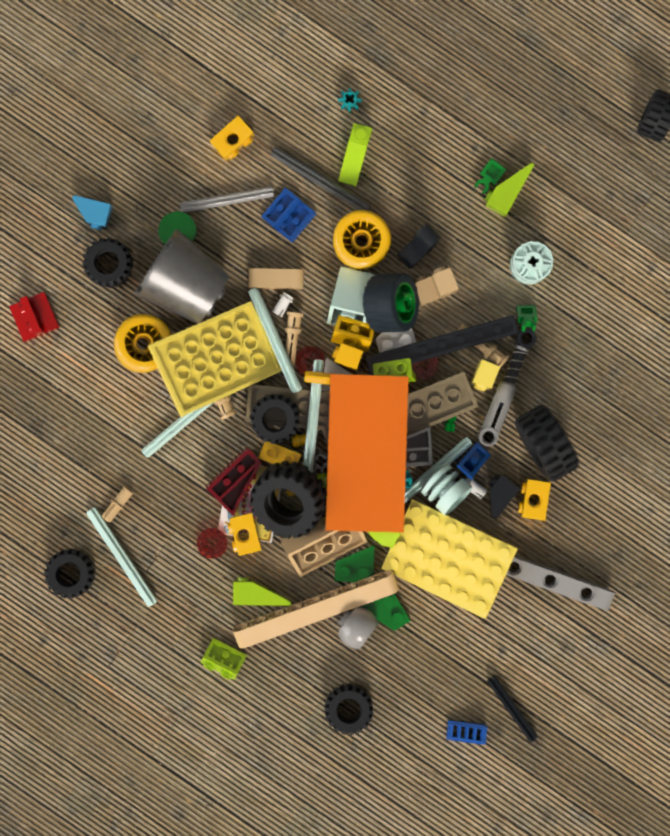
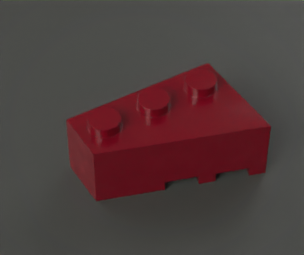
M246 446L206 485V489L232 516L262 463L261 460Z

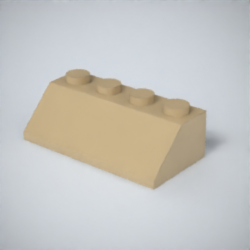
M325 516L319 520L314 529H311L310 533L301 535L299 538H293V536L291 538H282L280 541L298 575L302 577L366 544L368 541L363 531L325 530Z

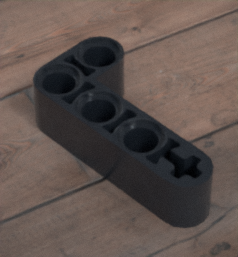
M426 223L415 233L412 241L397 256L411 269L438 244L441 236L429 223Z

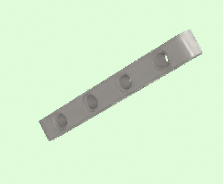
M516 555L512 562H517L519 564L516 570L509 569L506 574L609 611L616 593L608 588ZM547 575L555 576L552 583L545 582ZM584 588L591 589L588 596L581 595V591Z

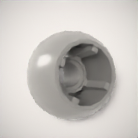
M357 607L353 612L348 610L338 623L341 626L338 635L346 646L360 649L379 623L371 611L366 608Z

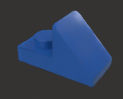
M477 442L457 463L456 467L471 480L491 454Z

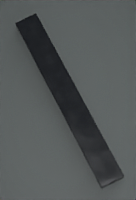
M510 315L365 358L370 375H374L373 364L410 358L411 364L515 335L519 331L514 315Z

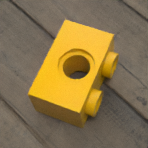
M237 116L210 140V144L225 161L229 158L232 160L239 154L238 150L241 147H247L252 143L254 133ZM231 136L239 138L235 144H230L228 139Z
M338 315L331 342L340 345L342 343L368 352L374 331L369 327L368 323Z
M341 343L340 347L336 346L332 358L335 359L334 363L356 371L363 351Z
M267 441L264 442L258 459L271 464H281L282 461H289V464H292V462H299L302 454Z
M526 479L525 483L522 482L521 494H523V501H519L518 513H521L520 517L545 521L551 483ZM532 494L538 496V502L535 505L529 503V497Z
M253 513L230 517V522L227 523L229 533L234 535L235 541H232L234 552H238V555L241 556L261 551L262 547ZM246 529L249 532V538L241 539L239 531Z

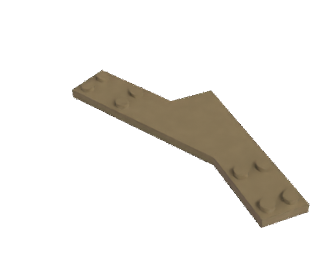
M464 371L408 393L407 436L478 407ZM260 384L249 386L245 422L251 423L252 410L260 399L266 395L276 393L283 394L296 403V407L300 412L298 428H307L311 390L302 389L297 393H292L289 387ZM321 391L317 430H322L328 444L330 392ZM272 407L265 412L264 421L268 425L285 426L287 416L282 409Z

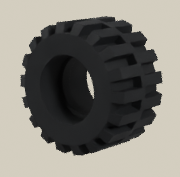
M657 89L651 96L642 114L637 134L660 143L670 129V94Z
M102 238L98 242L94 241L91 243L92 246L87 247V253L83 255L84 262H82L85 268L84 272L88 278L104 288L119 287L121 283H125L127 277L131 276V269H133V258L130 255V251L122 243L111 238ZM108 252L116 254L119 259L117 269L111 274L101 273L98 269L99 258Z
M274 393L264 396L256 403L251 413L253 431L257 433L259 438L264 439L263 441H269L272 444L276 442L283 443L285 440H289L295 434L300 422V412L296 407V403L283 394ZM277 407L286 413L287 422L284 427L272 429L266 425L264 415L268 409Z
M66 549L52 556L45 566L47 567L46 570H44V575H46L45 583L48 582L49 590L52 589L54 591L53 594L56 596L60 595L61 598L67 597L68 599L84 594L91 588L92 582L95 580L94 573L96 569L93 568L94 563L93 560L90 561V556L76 549ZM71 562L78 566L80 579L76 584L69 585L61 579L60 568L64 563Z
M348 683V685L342 684L338 688L335 687L329 693L325 703V716L328 724L336 732L340 731L343 735H346V733L354 735L355 732L360 733L363 728L366 729L368 723L372 720L373 704L371 697L359 685L354 686L352 683ZM344 699L356 700L361 708L359 715L353 719L342 718L337 710L339 703Z

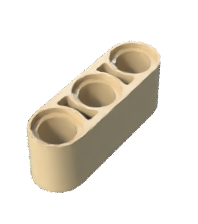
M248 269V288L303 290L304 270Z

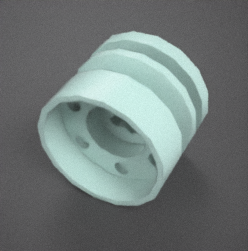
M530 241L522 244L512 254L509 268L512 276L518 282L533 285L549 275L553 267V257L546 245ZM531 258L537 262L534 267H532V264H528Z
M449 464L433 474L421 491L424 496L430 494L428 498L430 502L439 498L435 507L444 516L452 512L473 489L464 478L456 483L454 482L458 472L451 473L453 467Z

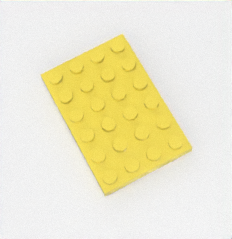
M251 301L148 346L180 417L282 371Z
M412 499L404 516V533L399 535L393 548H390L381 569L385 571L391 570L395 576L486 619L518 548L449 515L444 516L440 511Z

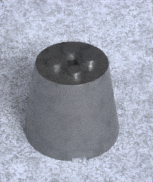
M176 228L134 294L199 324L205 315L209 316L216 304V299L220 300L225 293V285L230 275Z

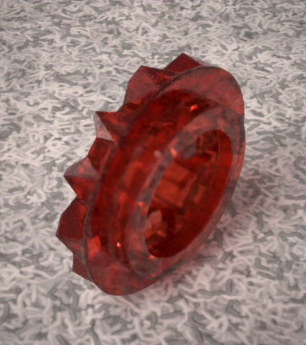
M305 347L297 353L295 366L300 374L305 376L306 371H313V365L307 370V362L302 360V358L309 359L312 354H314L313 361L315 359L323 360L325 367V356L316 347Z
M437 357L427 359V361H431L426 365L427 372L422 367L415 368L420 362L413 363L412 370L416 374V378L428 379L432 377L438 369Z
M208 528L198 536L197 548L206 558H218L227 549L226 535L220 529ZM208 536L212 540L219 538V540L215 544L216 549L212 546L207 548L205 547L209 543Z

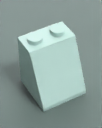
M340 267L327 324L335 326L338 315L366 323L363 309V294L368 280L374 274L358 271L350 267Z

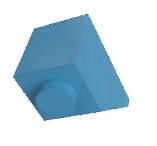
M73 195V201L85 221L91 225L90 228L102 231V228L108 229L113 209L111 204Z

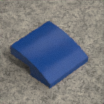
M284 188L261 218L293 243L316 216V212L287 188Z

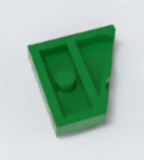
M370 546L335 561L334 581L356 582L373 576L375 546Z
M395 594L359 606L371 611L379 622L394 631L411 621Z

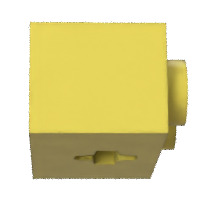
M480 360L470 382L474 384L473 388L483 392L486 389H492L500 367L485 360Z

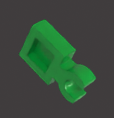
M491 158L479 174L483 179L478 180L474 188L483 184L485 189L482 194H486L489 190V183L495 186L507 169Z
M536 305L516 306L517 321L522 323L521 330L525 332L526 327H531L532 331L535 332L538 318Z

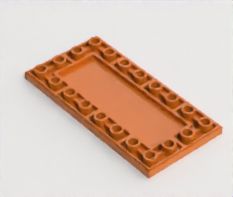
M330 374L325 530L404 533L408 377Z

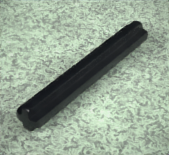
M495 675L487 680L488 684L529 742L536 740L538 735Z

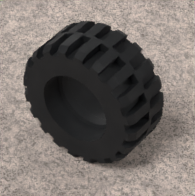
M538 405L516 419L515 426L523 444L540 471L549 481L555 482L578 468L580 463L573 445L562 426L558 423V420L545 405Z
M282 461L281 464L275 463L268 467L256 481L250 493V506L253 507L251 510L253 516H257L256 521L260 525H264L266 531L269 532L270 530L274 532L273 535L278 537L283 535V538H291V536L299 538L301 535L310 533L311 529L315 528L326 510L327 491L325 488H322L324 485L321 479L318 480L317 474L314 471H309V467L305 465L302 467L298 462L289 464V461ZM287 489L295 493L303 504V510L293 511L283 507L276 499L274 490Z

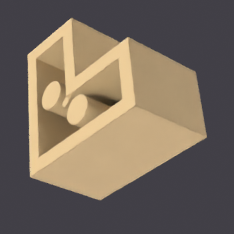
M445 266L434 270L429 278L424 275L415 279L420 306L454 294L459 290L451 268L446 269Z

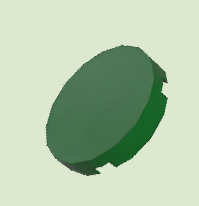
M174 211L162 218L158 234L164 244L172 237L176 228L194 242L197 228L194 220L188 214Z

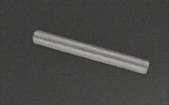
M272 186L190 200L181 202L180 208L183 213L270 198L274 196V190Z

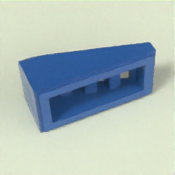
M448 720L446 740L486 745V723ZM454 725L457 726L456 736H453ZM461 726L465 727L464 737L461 736ZM469 727L473 728L472 737H468ZM477 729H481L480 738H476Z

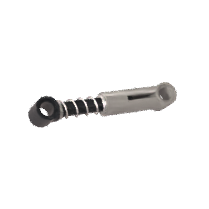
M525 329V332L521 330L516 335L513 358L509 360L510 365L509 368H506L507 373L506 376H503L504 381L498 383L483 425L478 433V441L483 446H493L498 441L500 431L517 390L514 384L516 379L519 378V371L522 370L521 366L525 362L526 354L531 351L532 346L536 343V334L531 329ZM523 334H528L531 337L529 344L522 342L521 336ZM497 410H499V413H498V416H497L496 421H495V423H494V426H493V428H491V425H492V422H493V420H494L495 414H496ZM487 431L493 435L491 442H485L483 439V435Z

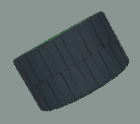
M405 273L376 274L368 280L363 294V309L366 322L373 331L407 332L414 326L419 312V297L415 282L409 275Z

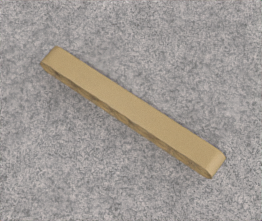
M391 570L383 571L238 624L232 629L239 648H247L392 595L399 590L393 572Z

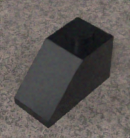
M502 474L499 476L495 475L489 482V485H491L488 489L491 516L495 519L520 490Z

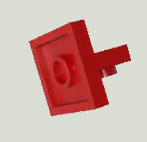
M46 292L33 297L25 296L20 298V302L9 306L23 342L60 328Z

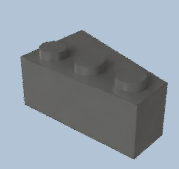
M430 427L407 436L406 467L433 465Z

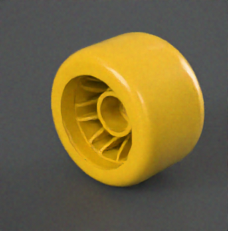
M367 210L353 211L346 214L337 223L333 233V247L337 257L344 265L355 270H368L379 265L389 252L391 244L390 230L386 222L376 213ZM364 237L367 240V244L365 246L357 245V238Z
M150 314L133 315L127 318L115 333L113 341L115 355L118 361L128 370L137 373L155 371L158 367L148 346L172 334L168 326L156 316ZM140 339L147 342V348L144 350L139 349L137 346V341Z

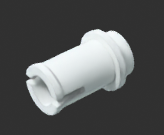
M285 292L282 295L280 294L281 298L272 310L273 313L280 317H283L290 303L293 304V297Z
M467 477L465 480L473 487L471 493L482 499L487 489L476 483L474 478L470 480Z

